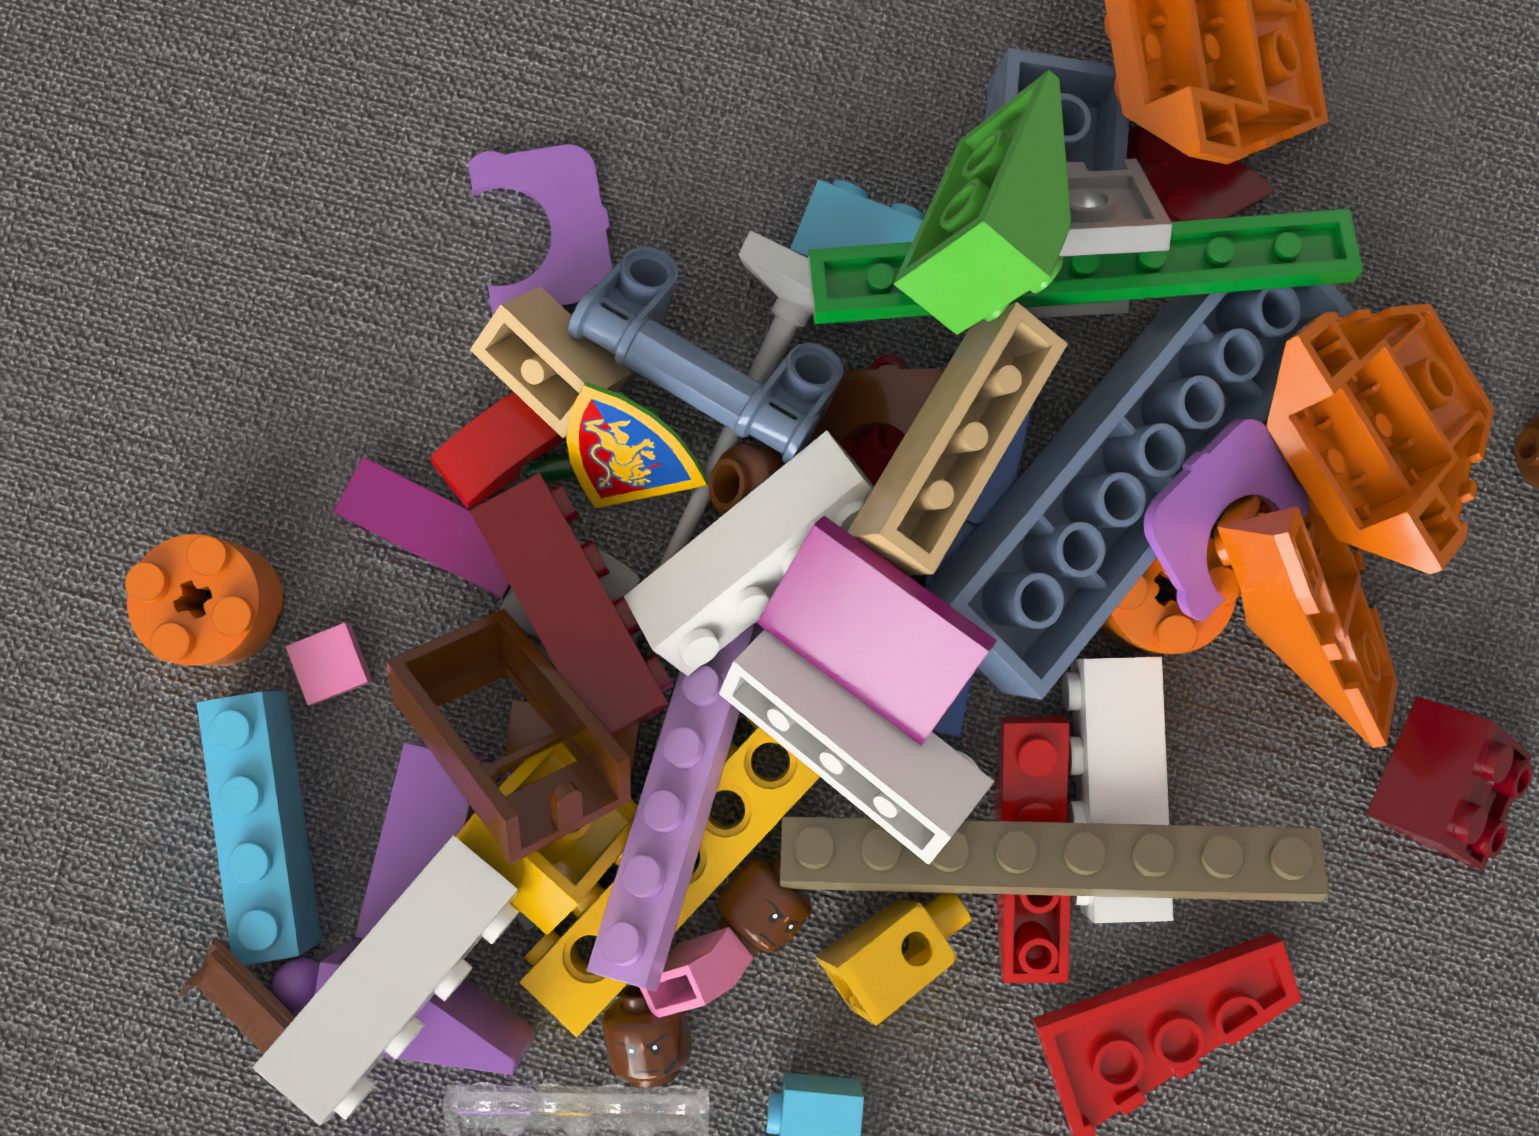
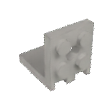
M1123 159L1122 170L1088 172L1084 162H1066L1071 227L1059 256L1169 250L1172 223L1137 159ZM1129 300L1025 309L1036 318L1128 313Z

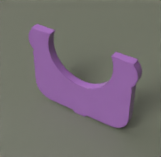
M565 144L509 153L507 155L496 151H485L468 161L472 191L475 196L488 190L500 188L520 191L539 203L546 212L551 226V243L548 254L541 266L532 275L511 285H488L492 315H494L500 304L539 286L549 293L563 308L577 306L584 294L592 286L599 284L613 269L607 233L611 230L607 208L602 206L597 170L590 154L579 146Z
M1234 420L1201 452L1195 451L1183 463L1182 471L1150 502L1144 516L1146 539L1173 586L1177 589L1178 605L1185 615L1195 620L1205 621L1225 600L1216 590L1209 576L1207 545L1214 523L1230 503L1246 495H1255L1262 499L1272 512L1294 506L1299 507L1302 518L1309 512V500L1306 490L1300 483L1293 480V476L1270 432L1258 420Z

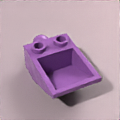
M356 938L322 960L320 964L315 960L304 957L294 958L285 962L277 970L273 978V995L289 1011L301 1012L363 939ZM464 979L445 1002L436 994L432 996L416 1016L425 1026L397 1059L513 1075L534 1042L535 1028ZM387 1052L382 1056L393 1058Z

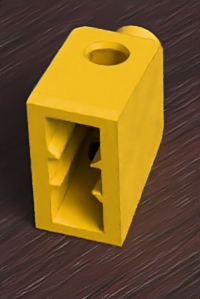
M941 893L925 906H922L919 902L899 899L821 951L815 958L849 1009L877 1026L956 961L957 957L946 939L971 921V917L963 903L954 893ZM909 935L908 949L902 954V942Z

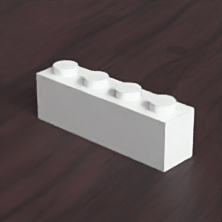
M827 430L624 596L652 650L685 675L689 676L701 665L712 660L718 651L759 620L809 531L820 518L826 516L842 529L848 531L873 490L874 486L859 466Z
M765 629L733 661L719 692L729 703L928 865L951 839L995 782L979 769L972 758L963 752L954 750L933 732L921 746Z
M1162 657L1075 659L1071 663V672H1064L1062 677L1063 705L1066 711H1073L1074 736H1069L1068 775H1075L1076 801L1068 802L1067 823L1169 825ZM1071 896L1073 905H1080L1081 913L1094 923L1173 921V898Z
M453 835L252 1068L319 1126L329 1121L335 1112L347 1120L376 1085L366 1075L386 1052L396 1060L406 1050L425 1026L416 1017L417 1014L434 994L445 1002L472 970L473 967L464 958L483 937L490 944H493L517 916L519 910L510 903L518 895V889Z

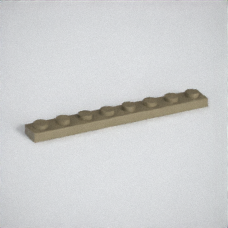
M782 817L780 885L790 889L1322 902L1329 895L1320 828L964 821L928 865L870 818Z

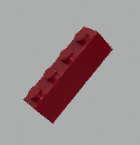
M538 473L469 510L558 673L613 738L669 707L662 692L673 687V684L655 652L644 658L641 656L631 638V635L640 631L641 628L625 598L621 596L611 602L599 579L607 576L610 572L593 541L590 540L580 545L568 524L578 519L579 516L561 484L549 490L542 476Z

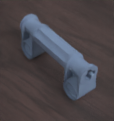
M640 247L627 252L623 259L602 281L592 286L581 298L570 319L568 334L576 340H582L586 337L615 355V362L618 365L630 368L734 430L735 434L744 439L751 435L782 454V462L785 464L806 448L816 428L823 421L843 375V365L839 357L829 348L820 344H799L790 350L768 381L761 384L664 327L663 324L667 317L678 278V267L670 256L655 248Z

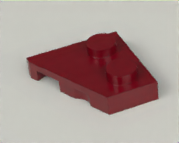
M1139 125L1134 126L1128 131L1127 159H1137L1171 222L1232 218L1267 199L1275 192L1269 181L1238 160L1229 164H1222L1189 157Z

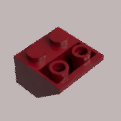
M1417 696L1366 815L1399 834L1466 865L1484 871L1488 859L1495 858L1505 844L1508 825L1504 821L1514 798L1520 799L1523 797L1530 785L1533 774V766L1530 763L1532 755L1494 721Z

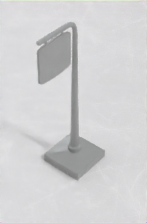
M750 230L738 255L747 274L777 297L771 308L775 317L747 375L762 384L766 383L778 368L797 328L806 326L810 316L813 315L808 258ZM850 321V322H839V323H843V324H847V325H850V326L858 327L861 321ZM724 425L703 470L708 481L710 473L720 456L731 446L739 445L742 439L735 434L734 430ZM708 485L694 489L659 567L689 543L711 500ZM577 539V541H578V543H579L580 545H582V544L585 543V542H583V541ZM597 548L610 574L599 580L612 602L621 596L624 597L639 584L640 578L630 567ZM510 586L500 610L505 609L523 631L539 638ZM642 630L631 635L636 646L643 634ZM535 644L552 666H554L546 649Z

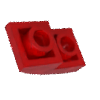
M512 392L446 441L431 455L430 462L468 509L519 479L521 466L567 439L566 437L562 438L515 392Z

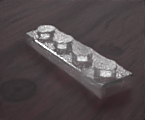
M476 1082L471 1085H447L442 1106L447 1136H710V1089H693L683 1085L642 1089L625 1087L618 1084H606L601 1087H568L554 1083H541L536 1086H505L489 1082Z

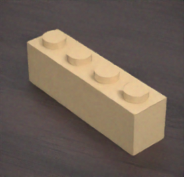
M1018 302L1008 305L996 319L990 322L982 319L971 326L847 532L907 576L934 574L1068 343Z

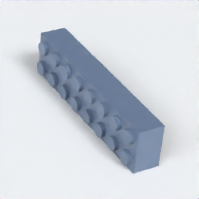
M1333 284L1171 297L926 588L928 591L997 640L978 669L1002 693L1041 700L1046 696L1156 559L1157 556L1144 533V516L1150 502L1182 471L1183 463L1195 451L1201 452L1229 423L1237 419H1254L1263 424L1266 422L1270 413L1285 344L1289 338L1313 318L1324 312L1336 311L1338 316H1346L1355 311Z

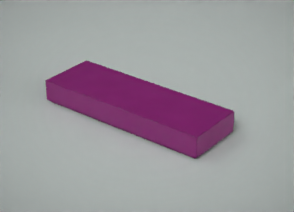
M362 456L333 513L505 599L510 589V584L470 511Z

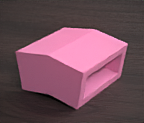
M730 927L678 943L666 959L657 992L641 987L640 989L650 1012L658 1018L701 1007L733 988L754 957Z

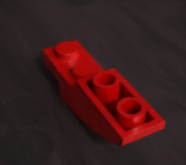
M1064 716L1000 717L999 772L994 774V821L1067 823L1069 722ZM996 894L1000 968L1003 983H1068L1070 896Z

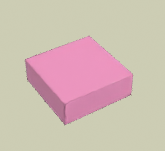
M342 623L285 646L308 706L316 705L373 682L351 623Z

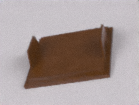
M218 938L211 943L201 968L184 983L179 994L183 997L192 988L197 986L263 1054L295 1019V1016Z

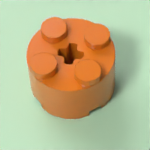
M203 534L176 536L160 543L150 550L139 563L131 567L125 580L127 610L135 634L155 657L162 661L181 665L223 666L239 663L254 656L266 646L272 637L271 632L278 615H281L283 606V592L280 580L266 558L240 543ZM207 590H210L212 593V599H209L204 603V612L202 608V601L206 599L205 592Z
M1209 536L1207 545L1208 572L1214 587L1225 600L1205 621H1199L1185 615L1181 611L1177 602V589L1173 586L1156 557L1101 628L1114 642L1130 651L1145 654H1181L1199 649L1214 640L1226 627L1232 616L1236 600L1240 595V586L1232 565L1224 566L1216 551L1214 539ZM1164 578L1169 585L1166 592L1170 598L1168 601L1157 602L1154 597L1158 594L1160 588L1154 580Z

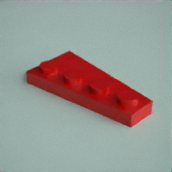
M1272 932L1034 1017L1032 1020L1071 1136H1095L1097 1133L1094 1127L1119 1111L1124 1116L1147 1102L1143 1095L1174 1075L1179 1080L1201 1066L1198 1061L1201 1057L1224 1042L1231 1046L1302 999L1284 942Z

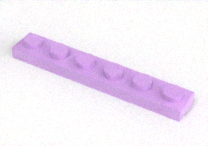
M757 622L718 651L712 660L701 665L689 676L681 671L679 672L586 971L651 991L657 992L740 714V711L723 698L719 692L733 661L764 630Z

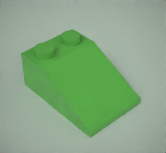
M1050 70L1046 71L959 140L893 283L956 335L982 319L987 322L996 319L1008 307L1010 302L1029 290L1032 293L1042 291L1053 281L1062 267L1063 258L1059 255L1071 227V212L1060 79Z

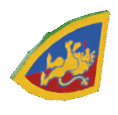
M585 381L570 411L566 439L572 468L581 487L595 508L708 485V480L694 455L680 436L660 419L656 409L650 406H640L625 397L622 392L615 393Z

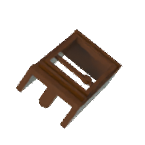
M505 609L386 660L394 707L397 711L401 710L498 842L502 855L510 865L631 802L630 757ZM507 675L554 733L492 763L484 762L480 764L438 709V706ZM560 742L564 744L577 760L507 796H504L494 783L498 773Z

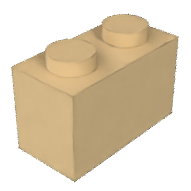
M539 286L500 304L470 351L562 438H565L571 408L585 381L616 393L632 372L627 367L624 368L615 362V356L611 352L586 337L582 340H576L568 334V326L572 315Z

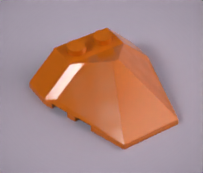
M1104 0L1106 8L1104 27L1112 46L1116 71L1114 90L1117 100L1121 105L1122 115L1189 157L1229 164L1329 122L1310 6L1306 0Z
M1431 304L1394 306L1379 313H1371L1370 309H1358L1346 316H1338L1336 311L1324 312L1313 318L1286 341L1266 426L1285 463L1291 466L1308 493L1309 504L1313 512L1326 522L1336 540L1428 574L1442 571L1466 541L1469 526L1464 520L1459 521L1463 503L1475 499L1478 485L1473 479H1468L1472 464L1484 459L1495 408Z
M1286 464L1293 476V480L1301 484L1291 466ZM1246 495L1236 499L1226 507L1217 528H1215L1214 543L1224 566L1232 565L1241 590L1246 625L1371 747L1387 746L1398 681L1377 607L1369 608L1361 587L1362 578L1359 571L1366 569L1361 550L1352 551L1349 544L1336 540L1326 522L1313 512L1310 504L1309 512L1302 518L1298 506L1272 512L1270 507L1255 495Z

